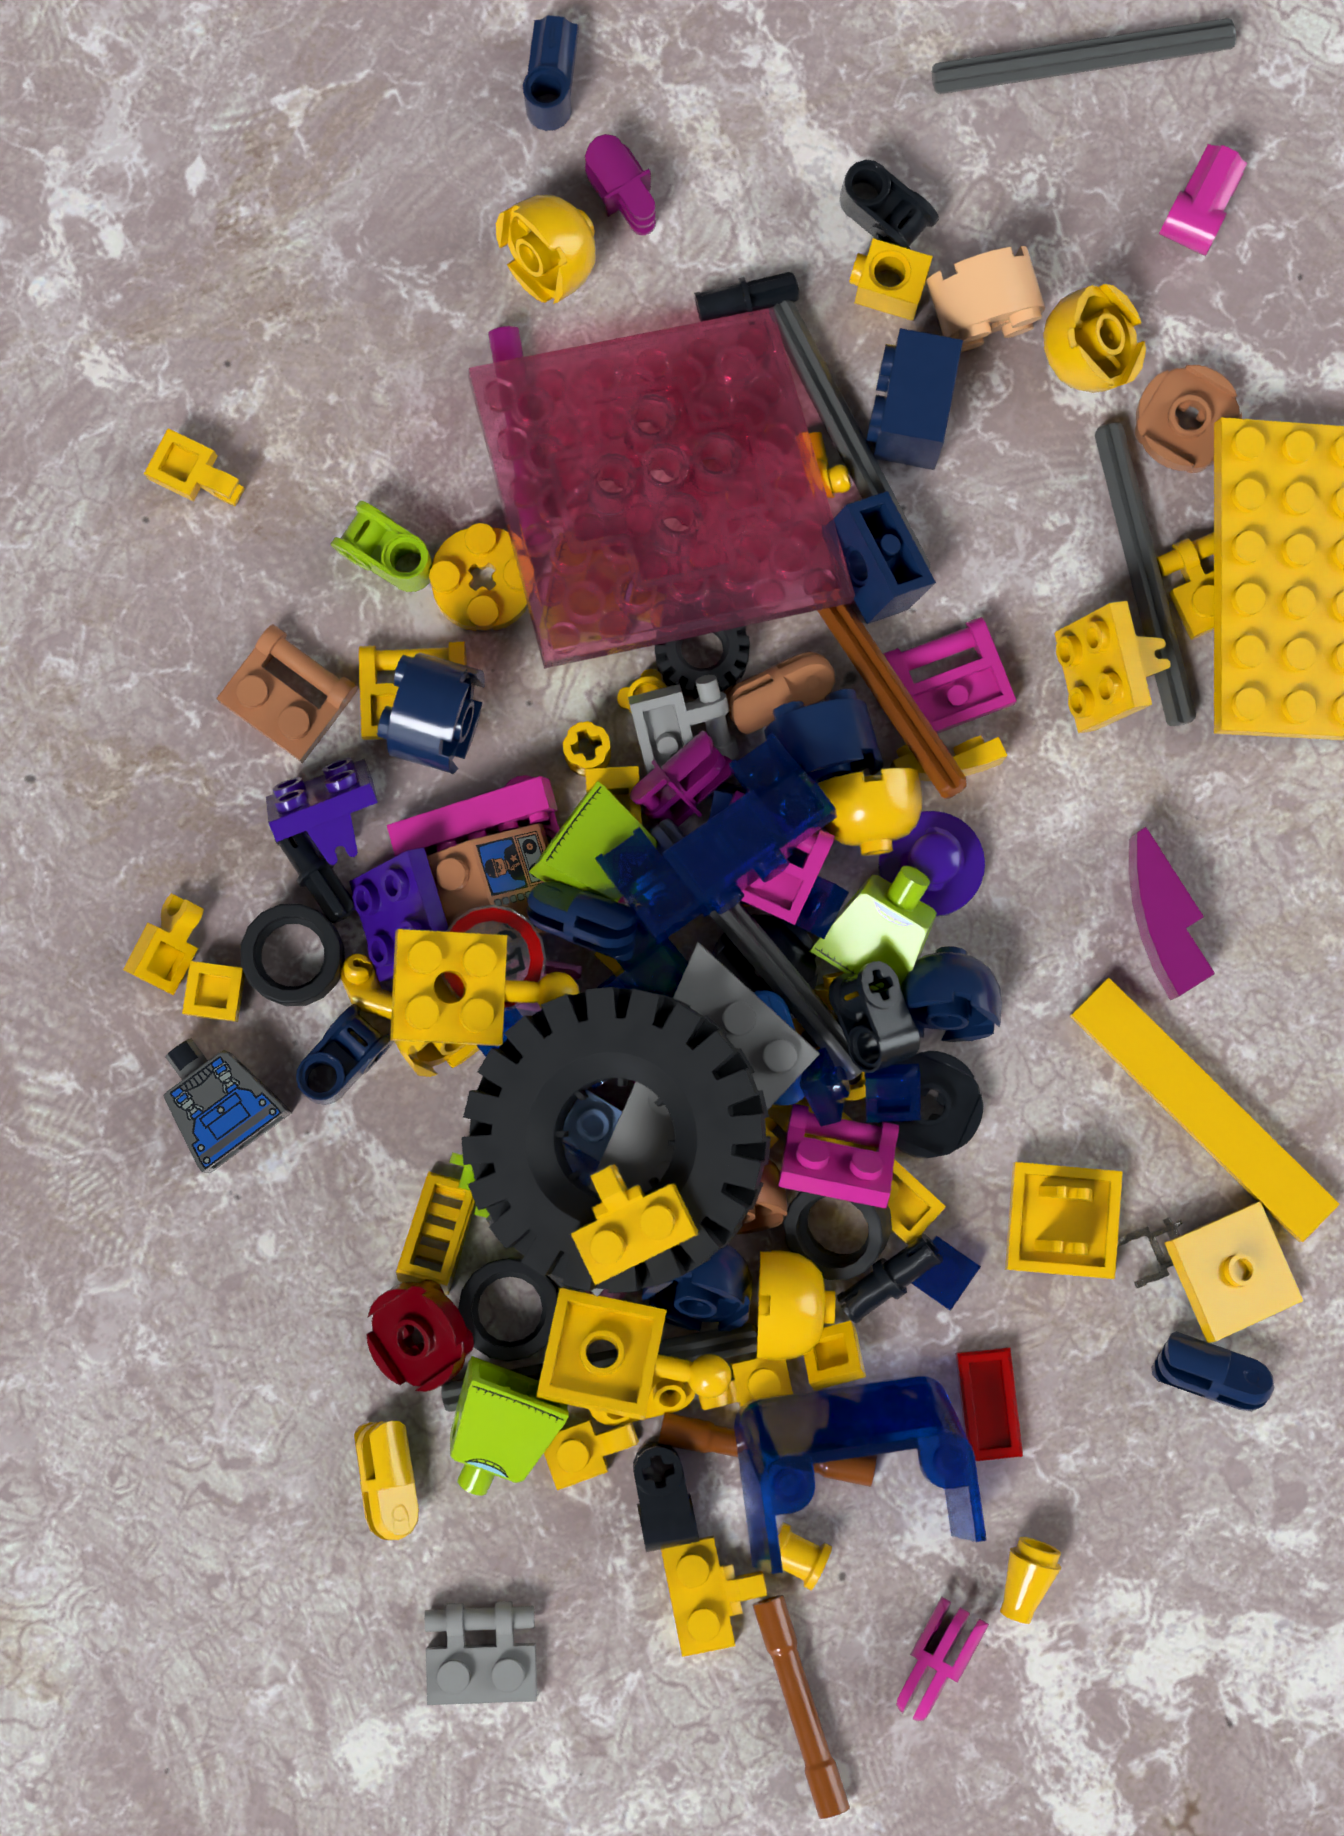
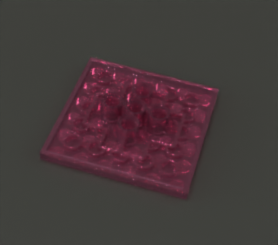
M773 308L469 368L468 379L544 669L852 603L855 597ZM650 422L655 429L660 431L656 433L643 431L638 426V423ZM714 460L718 466L726 469L713 471L708 469L702 461ZM663 470L667 476L674 478V480L669 482L659 481L652 476L651 471ZM612 480L616 486L623 490L608 492L600 487L599 482ZM676 518L679 523L689 528L684 531H675L667 527L664 520Z

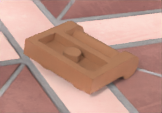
M272 624L260 636L253 651L216 699L303 764L351 701L358 686L345 676L339 679L287 641V634ZM273 657L328 696L320 709L264 669Z

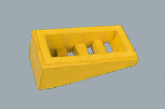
M428 1171L396 1269L398 1281L402 1283H419L425 1279L433 1280L442 1287L445 1295H449L475 1207L471 1191L458 1187L460 1180ZM434 1193L463 1201L461 1209L432 1202ZM428 1215L456 1222L454 1230L427 1223ZM422 1236L449 1243L448 1250L443 1251L420 1244ZM416 1257L441 1264V1272L414 1265Z

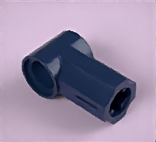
M546 15L543 19L534 20L528 73L523 82L527 117L532 125L544 131H553L563 127L570 119L572 113L571 90L579 26L561 16ZM545 93H552L558 96L551 103H541L536 100Z

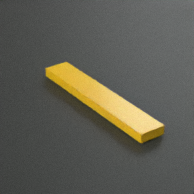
M1109 977L1069 1016L1258 1202L1261 1201L1262 1206L1298 1242H1304L1340 1205Z

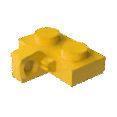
M610 1165L590 1176L602 1203L592 1207L598 1220L571 1233V1236L595 1285L699 1233L675 1183L645 1196L639 1185L627 1189L617 1166Z
M714 1535L699 1538L700 1542L661 1549L682 1657L734 1647L735 1640L730 1616L743 1614L741 1601L767 1596V1587L762 1570L735 1576L733 1564L719 1565Z

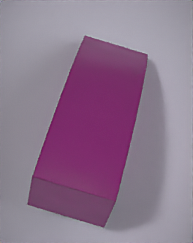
M1145 827L1129 839L1128 871L1132 905L1140 937L1152 968L1171 1001L1213 976L1215 972L1186 929L1204 918L1149 830Z

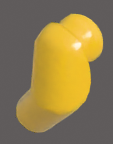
M821 432L807 433L796 438L804 476L824 498H835V493H844L851 488L846 466L838 464L829 468Z
M360 953L348 956L344 961L340 975L351 1004H356L362 1011L391 1019L393 992L381 988L372 961L368 956Z

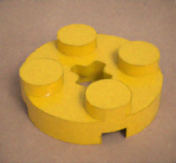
M477 523L467 529L454 533L443 542L433 558L429 579L436 604L448 620L465 630L476 631L478 629L485 631L506 628L516 622L526 612L533 598L535 574L530 554L519 539L503 529L494 528L484 523ZM478 567L484 570L490 567L495 570L492 574V579L496 585L491 590L481 586L475 591L470 587L474 580L471 572Z

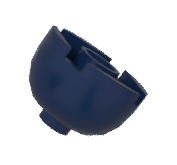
M945 946L938 948L935 953L924 955L916 961L913 970L907 974L900 985L910 1016L918 1029L919 1036L924 1038V1028L946 1030L941 1041H974L994 1034L995 1024L1000 1027L1002 1010L1000 986L990 968L973 956L967 955V951L962 948Z
M727 1244L712 1255L710 1260L689 1273L656 1287L654 1285L643 1288L642 1300L649 1299V1306L666 1309L664 1322L687 1330L700 1331L702 1322H719L718 1331H730L743 1326L749 1319L752 1303L751 1272L745 1259L732 1246Z

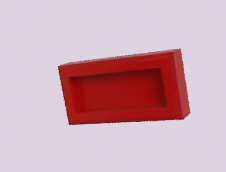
M1005 1347L955 1353L967 1461L976 1462L1023 1457L1011 1348Z

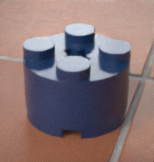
M420 652L414 657L403 655L397 664L394 675V686L399 688L393 707L386 706L384 708L377 730L378 737L387 739L389 755L447 773H456L459 768L452 760L454 757L465 759L478 725L483 702L473 700L475 685L482 688L485 687L484 672Z
M842 689L832 692L824 698L825 701L804 706V703L801 701H794L780 705L773 710L775 720L765 728L764 735L780 793L783 796L790 797L791 788H798L801 798L816 796L815 787L817 788L816 784L838 776L858 773L866 768H869L870 775H875L883 768L884 763L867 704L863 700L857 699L854 689Z

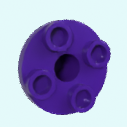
M940 811L921 812L918 824L910 834L892 841V852L879 854V876L890 883H893L903 866L914 867L928 877L930 885L920 901L932 907L937 913L936 917L948 916L965 906L978 891L985 871L984 851L975 832L961 819Z

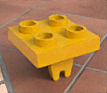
M1128 601L1109 603L1054 632L1057 643L1056 655L1063 668L1069 693L1068 706L1075 718L1078 733L1099 730L1152 705L1146 678L1168 669L1171 664L1168 659H1158L1155 656V651L1165 647L1164 639L1136 636Z
M1013 1162L1005 1270L1115 1279L1123 1171Z

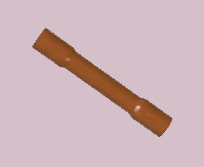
M664 1413L658 1441L659 1445L699 1453L713 1452L818 1473L825 1478L871 1487L877 1460L876 1454L836 1446L823 1447L718 1426L707 1420L672 1413Z
M776 1595L752 1604L766 1650L773 1660L803 1756L805 1775L819 1819H825L840 1815L848 1811L850 1806L837 1764L830 1754L797 1649L798 1641L784 1595Z

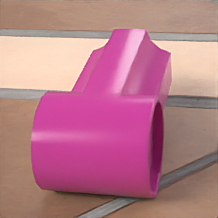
M1207 145L1185 191L1179 192L1159 235L1206 256L1227 214L1223 211L1230 197L1233 196L1247 165V162L1239 156L1238 152L1224 145Z

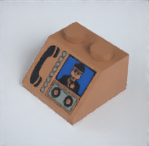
M538 823L472 839L427 856L449 931L458 920L470 912L494 907L512 911L527 921L538 938L550 934L532 924L527 915V899L531 890L544 882L529 873L549 845L543 824ZM496 921L478 923L465 932L495 935L500 931L509 930L515 933L518 938L512 940L507 935V949L525 943V940L517 930L508 924Z

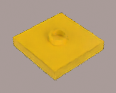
M1261 1201L1247 1205L1164 1242L1207 1343L1221 1340L1303 1302V1298Z

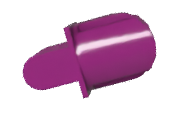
M608 134L595 137L588 145L585 154V174L604 202L606 215L609 217L615 212L620 211L636 234L643 236L650 234L656 226L655 201L649 193L651 190V171L649 168L645 171L643 170L630 149L625 144H622L618 137Z
M700 731L664 765L660 766L653 760L651 763L655 768L633 787L630 792V799L637 805L643 804L644 814L650 819L656 818L658 820L657 824L669 818L679 827L694 812L698 817L702 816L696 806L737 770V766L730 758L723 756L714 746L712 738L705 731Z

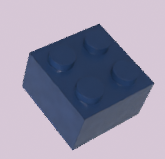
M900 328L896 345L885 344L876 391L886 393L885 396H875L866 441L876 442L875 459L935 470L944 444L963 340Z

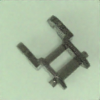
M1168 1217L1163 1219L1165 1226L1150 1232L1149 1227H1142L1118 1238L1117 1246L1124 1245L1131 1240L1141 1237L1149 1240L1159 1263L1157 1264V1271L1134 1281L1136 1289L1147 1285L1149 1282H1155L1170 1275L1167 1268L1174 1264L1171 1259H1165L1156 1237L1167 1233L1170 1240L1180 1236L1177 1227L1183 1224L1181 1219L1172 1222L1171 1218Z

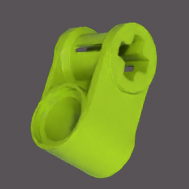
M359 500L355 506L358 513L342 537H335L331 546L352 563L365 570L372 571L400 590L417 592L424 589L430 583L429 573L433 563L425 543L418 536L396 524L376 507ZM407 553H415L421 556L419 566L409 573H401L395 570V565L401 556Z

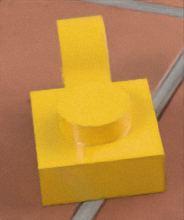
M169 428L166 430L144 472L148 480L193 502L202 488L216 498L236 506L245 489L238 484L239 479L212 467L218 457L213 449Z
M171 893L161 909V927L159 928L147 922L123 970L174 996L189 967L190 961H192L198 950L197 947L187 943V940L201 920L204 909Z
M753 1358L730 1363L733 1380H731L728 1389L722 1395L715 1398H704L698 1395L700 1406L703 1410L738 1402L741 1417L743 1418L796 1406L786 1360Z
M591 1419L560 1430L544 1452L557 1491L607 1473L609 1467L605 1456L633 1447L638 1444L639 1439L633 1422L617 1426L599 1434H596Z

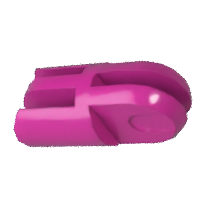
M942 1596L910 1653L918 1661L897 1698L896 1705L899 1711L904 1713L929 1668L931 1667L937 1671L913 1716L915 1721H924L927 1718L949 1678L958 1683L989 1626L988 1623L979 1619L965 1641L953 1667L947 1664L946 1660L970 1616L969 1612L960 1608L934 1654L928 1653L926 1650L951 1604L949 1600Z

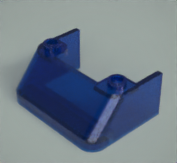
M909 1376L750 1400L739 1409L735 1417L734 1430L752 1566L770 1574L783 1573L776 1516L796 1513L810 1503L815 1492L813 1464L917 1449L919 1466L924 1478L930 1484L945 1489L951 1536L973 1542L987 1541L975 1454L944 1387L937 1380L927 1376Z

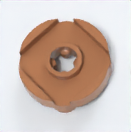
M1186 365L1185 368H1176L1171 371L1166 370L1158 374L1145 388L1136 408L1135 436L1138 442L1143 445L1145 451L1155 461L1167 468L1189 473H1199L1205 470L1208 466L1214 464V423L1221 417L1242 419V412L1240 414L1239 405L1236 401L1237 394L1233 385L1217 371L1201 365ZM1190 406L1196 408L1199 411L1196 419L1202 426L1198 429L1190 427L1188 430L1183 429L1179 426L1180 420L1175 416V411L1178 409L1185 412Z

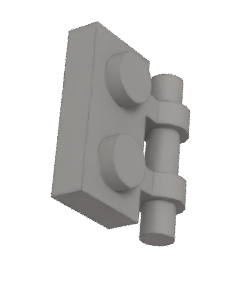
M705 675L696 680L699 697L695 701L684 702L680 684L628 697L647 774L655 768L651 763L653 760L660 766L664 765L693 739L690 725L705 722L708 735L712 738L714 746L723 756L730 758L737 766L736 757L739 755L737 739L735 736L730 735L725 716L729 712V705L726 694L719 690L715 675ZM738 767L737 770L727 779L733 778L739 774Z
M512 1601L496 1602L495 1607L464 1608V1603H449L446 1605V1609L425 1610V1632H447V1646H429L426 1648L427 1705L537 1701L536 1643H514V1629L535 1628L534 1606L513 1607ZM496 1630L497 1644L465 1645V1631Z

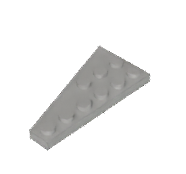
M697 943L673 998L691 1005L690 1008L699 1014L710 1017L728 1033L726 1037L735 1048L742 1049L755 1071L752 1077L757 1089L763 1090L767 1110H769L820 1053L700 943ZM635 1082L596 1170L597 1172L610 1165H616L627 1189L639 1185L643 1193L652 1188L648 1182L651 1178L657 1177L660 1180L667 1171L674 1153V1147L668 1146L669 1140H675L673 1122L666 1106L658 1107L654 1102L659 1097L644 1085ZM591 1181L589 1188L598 1193L593 1181ZM595 1288L591 1292L598 1296L604 1289Z

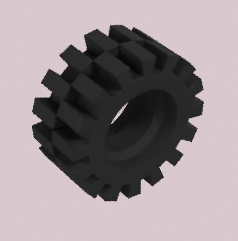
M702 598L693 599V603L687 606L683 602L676 606L675 612L672 614L668 612L661 628H658L656 633L655 656L658 671H661L663 680L668 686L680 684L683 696L688 693L693 695V699H697L699 694L696 680L702 676L715 675L720 692L736 685V681L739 678L742 679L749 660L750 639L746 634V625L743 620H738L735 616L736 611L729 606L727 609H724L720 606V601L711 599V603H702ZM706 630L712 632L720 639L723 653L715 665L708 668H696L684 659L681 651L682 643L692 632Z

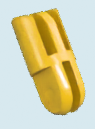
M400 1421L364 1423L357 1427L354 1433L365 1519L369 1530L383 1540H400L413 1532L419 1519V1505L406 1426Z

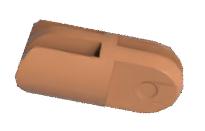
M810 651L799 653L724 690L723 693L726 694L729 705V712L727 714L740 732L745 734L753 733L775 720L773 710L780 705L801 701L804 703V706L821 702L831 693L835 685V671L830 662L821 654Z

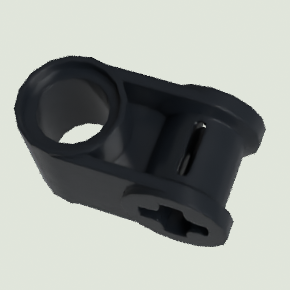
M872 160L859 161L852 165L846 173L840 191L839 201L841 208L848 217L859 224L874 239L910 249L909 246L926 227H933L939 221L936 210L924 197L909 189L880 163ZM861 182L868 183L875 188L878 196L869 200L862 199L854 193L852 187Z
M880 961L870 962L863 966L858 974L844 973L833 979L829 986L830 1004L837 1015L846 1039L849 1055L853 1063L861 1071L873 1073L910 1059L917 1054L920 1048L919 1032L905 1003L899 979L889 965ZM881 982L884 983L883 988L873 992L869 989L873 985ZM856 991L859 993L858 997L848 1001L844 999L848 994Z
M658 1442L644 1445L636 1453L633 1461V1472L639 1498L637 1508L646 1552L700 1542L690 1493L687 1492L683 1466L678 1453L672 1447L659 1445ZM655 1455H661L664 1464L673 1463V1468L665 1471V1480L661 1482H655L652 1474H643L642 1469H647L651 1466L650 1457Z

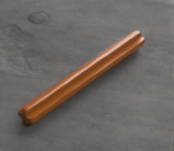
M829 581L815 588L811 593L812 604L941 797L949 799L962 792L967 787L966 776L836 583Z

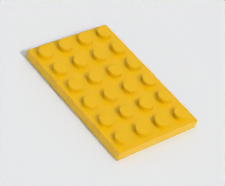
M1221 417L1214 423V734L1344 740V426Z

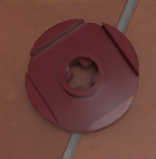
M425 1279L419 1283L404 1282L398 1284L376 1298L369 1309L368 1317L373 1315L371 1322L372 1331L366 1334L370 1354L382 1373L398 1385L407 1382L419 1387L415 1391L427 1392L434 1390L454 1378L461 1371L466 1356L473 1350V1335L465 1326L458 1308L444 1294L442 1287L433 1280ZM414 1327L421 1332L424 1343L418 1342L415 1344L412 1341L410 1335L414 1332Z

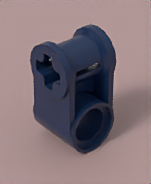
M356 1004L348 1007L335 1020L323 1036V1039L301 1061L297 1068L296 1080L299 1089L309 1100L316 1104L328 1105L342 1098L352 1085L381 1059L394 1042L390 1041V1034L382 1035L360 1015L361 1008ZM350 1032H355L368 1046L364 1047ZM321 1065L333 1067L337 1074L336 1083L333 1088L323 1093L311 1090L308 1080L312 1070Z

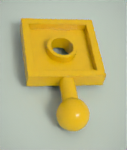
M397 929L395 931L390 1041L501 1046L503 1044L504 1002L538 1003L540 1008L543 1009L542 1004L565 994H579V989L575 980L562 972L549 973L539 982L505 980L507 935ZM445 972L454 973L462 980L464 992L458 1002L445 1003L436 996L434 982L439 974Z
M560 1288L537 1398L645 1420L653 1376L689 1382L691 1389L697 1395L704 1398H715L722 1395L728 1389L731 1382V1370L723 1358L714 1354L701 1355L693 1362L658 1354L667 1312L666 1309ZM606 1340L616 1347L618 1358L614 1364L606 1368H598L588 1361L586 1350L594 1341Z

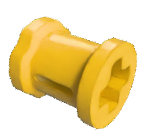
M589 721L579 722L570 727L567 736L563 740L565 761L570 770L577 775L586 777L585 769L606 768L609 765L612 755L609 736L604 728L596 726ZM588 738L592 746L599 744L601 746L595 748L596 758L586 761L583 753L575 755L573 753L580 750L579 741Z
M782 1522L770 1544L762 1566L769 1570L775 1566L803 1580L804 1587L812 1591L825 1568L832 1546L825 1542L821 1546L816 1545L791 1532V1525Z

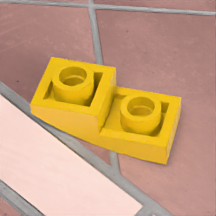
M979 735L953 748L956 755L953 758L965 776L1001 765L1008 756L999 737L985 742L982 735ZM907 744L896 750L899 758L892 761L890 768L918 769L920 781H931Z

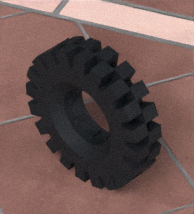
M607 987L586 989V992L575 995L565 994L542 1004V1010L532 1016L524 1015L504 1033L507 1039L499 1049H490L477 1073L483 1076L478 1089L469 1090L463 1118L470 1119L469 1136L461 1137L463 1165H472L475 1181L469 1183L468 1186L478 1210L486 1208L494 1221L489 1226V1229L506 1249L515 1247L524 1255L521 1260L522 1263L544 1277L552 1274L563 1279L562 1285L586 1291L596 1288L607 1289L609 1293L634 1292L645 1287L659 1286L689 1273L710 1260L712 1255L725 1247L743 1226L741 1223L748 1211L754 1209L764 1184L760 1181L764 1165L769 1164L771 1136H766L765 1118L769 1117L763 1090L757 1089L752 1074L755 1072L742 1049L735 1048L726 1037L728 1033L710 1017L699 1014L690 1008L691 1005L667 995L655 994L639 989ZM611 1078H618V1086H627L629 1079L644 1085L659 1097L654 1103L658 1107L666 1106L671 1116L675 1133V1140H669L668 1146L674 1147L671 1163L660 1180L657 1177H653L648 1181L652 1188L645 1192L644 1195L647 1196L669 1184L675 1183L699 1234L595 1285L571 1233L598 1220L592 1207L602 1203L598 1193L588 1188L578 1179L583 1174L579 1170L573 1172L570 1168L563 1147V1137H569V1131H563L567 1114L576 1099L585 1100L589 1097L585 1090L598 1082Z

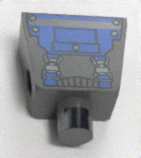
M192 1038L176 1046L165 1056L182 1081L169 1089L163 1096L196 1165L203 1173H212L292 1114L290 1109L231 1052L223 1050L208 1061Z

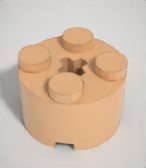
M1021 246L1015 256L1012 248L1006 247L964 259L954 264L957 274L943 280L940 270L926 280L944 337L963 340L961 352L983 345L985 343L983 337L1002 330L1004 338H1010L1034 329L1033 322L1042 318L1041 313L1046 309L1026 246Z

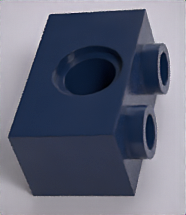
M888 491L846 504L820 532L866 624L909 610L936 583Z

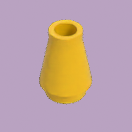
M1020 1537L1017 1546L1010 1548L1004 1599L1000 1609L1002 1615L1020 1623H1031L1034 1612L1062 1569L1058 1564L1061 1555L1058 1549L1029 1537Z

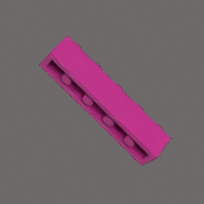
M538 776L388 824L387 829L395 857L407 850L424 848L425 853L435 849L440 852L456 846L457 842L485 837L487 833L499 830V833L518 829V823L530 820V823L533 824L548 820L550 818L549 813L558 811L550 779Z

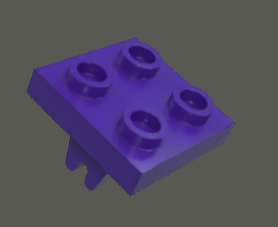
M352 758L340 759L325 766L322 769L323 775L305 782L302 777H295L276 785L272 789L274 794L266 797L268 823L276 842L307 831L330 865H334L338 861L335 851L338 846H343L348 856L355 857L358 850L351 813L378 803L373 779L365 759L354 763Z
M424 848L407 850L349 881L355 910L359 914L368 943V954L375 966L379 982L393 979L395 931L397 929L450 932Z

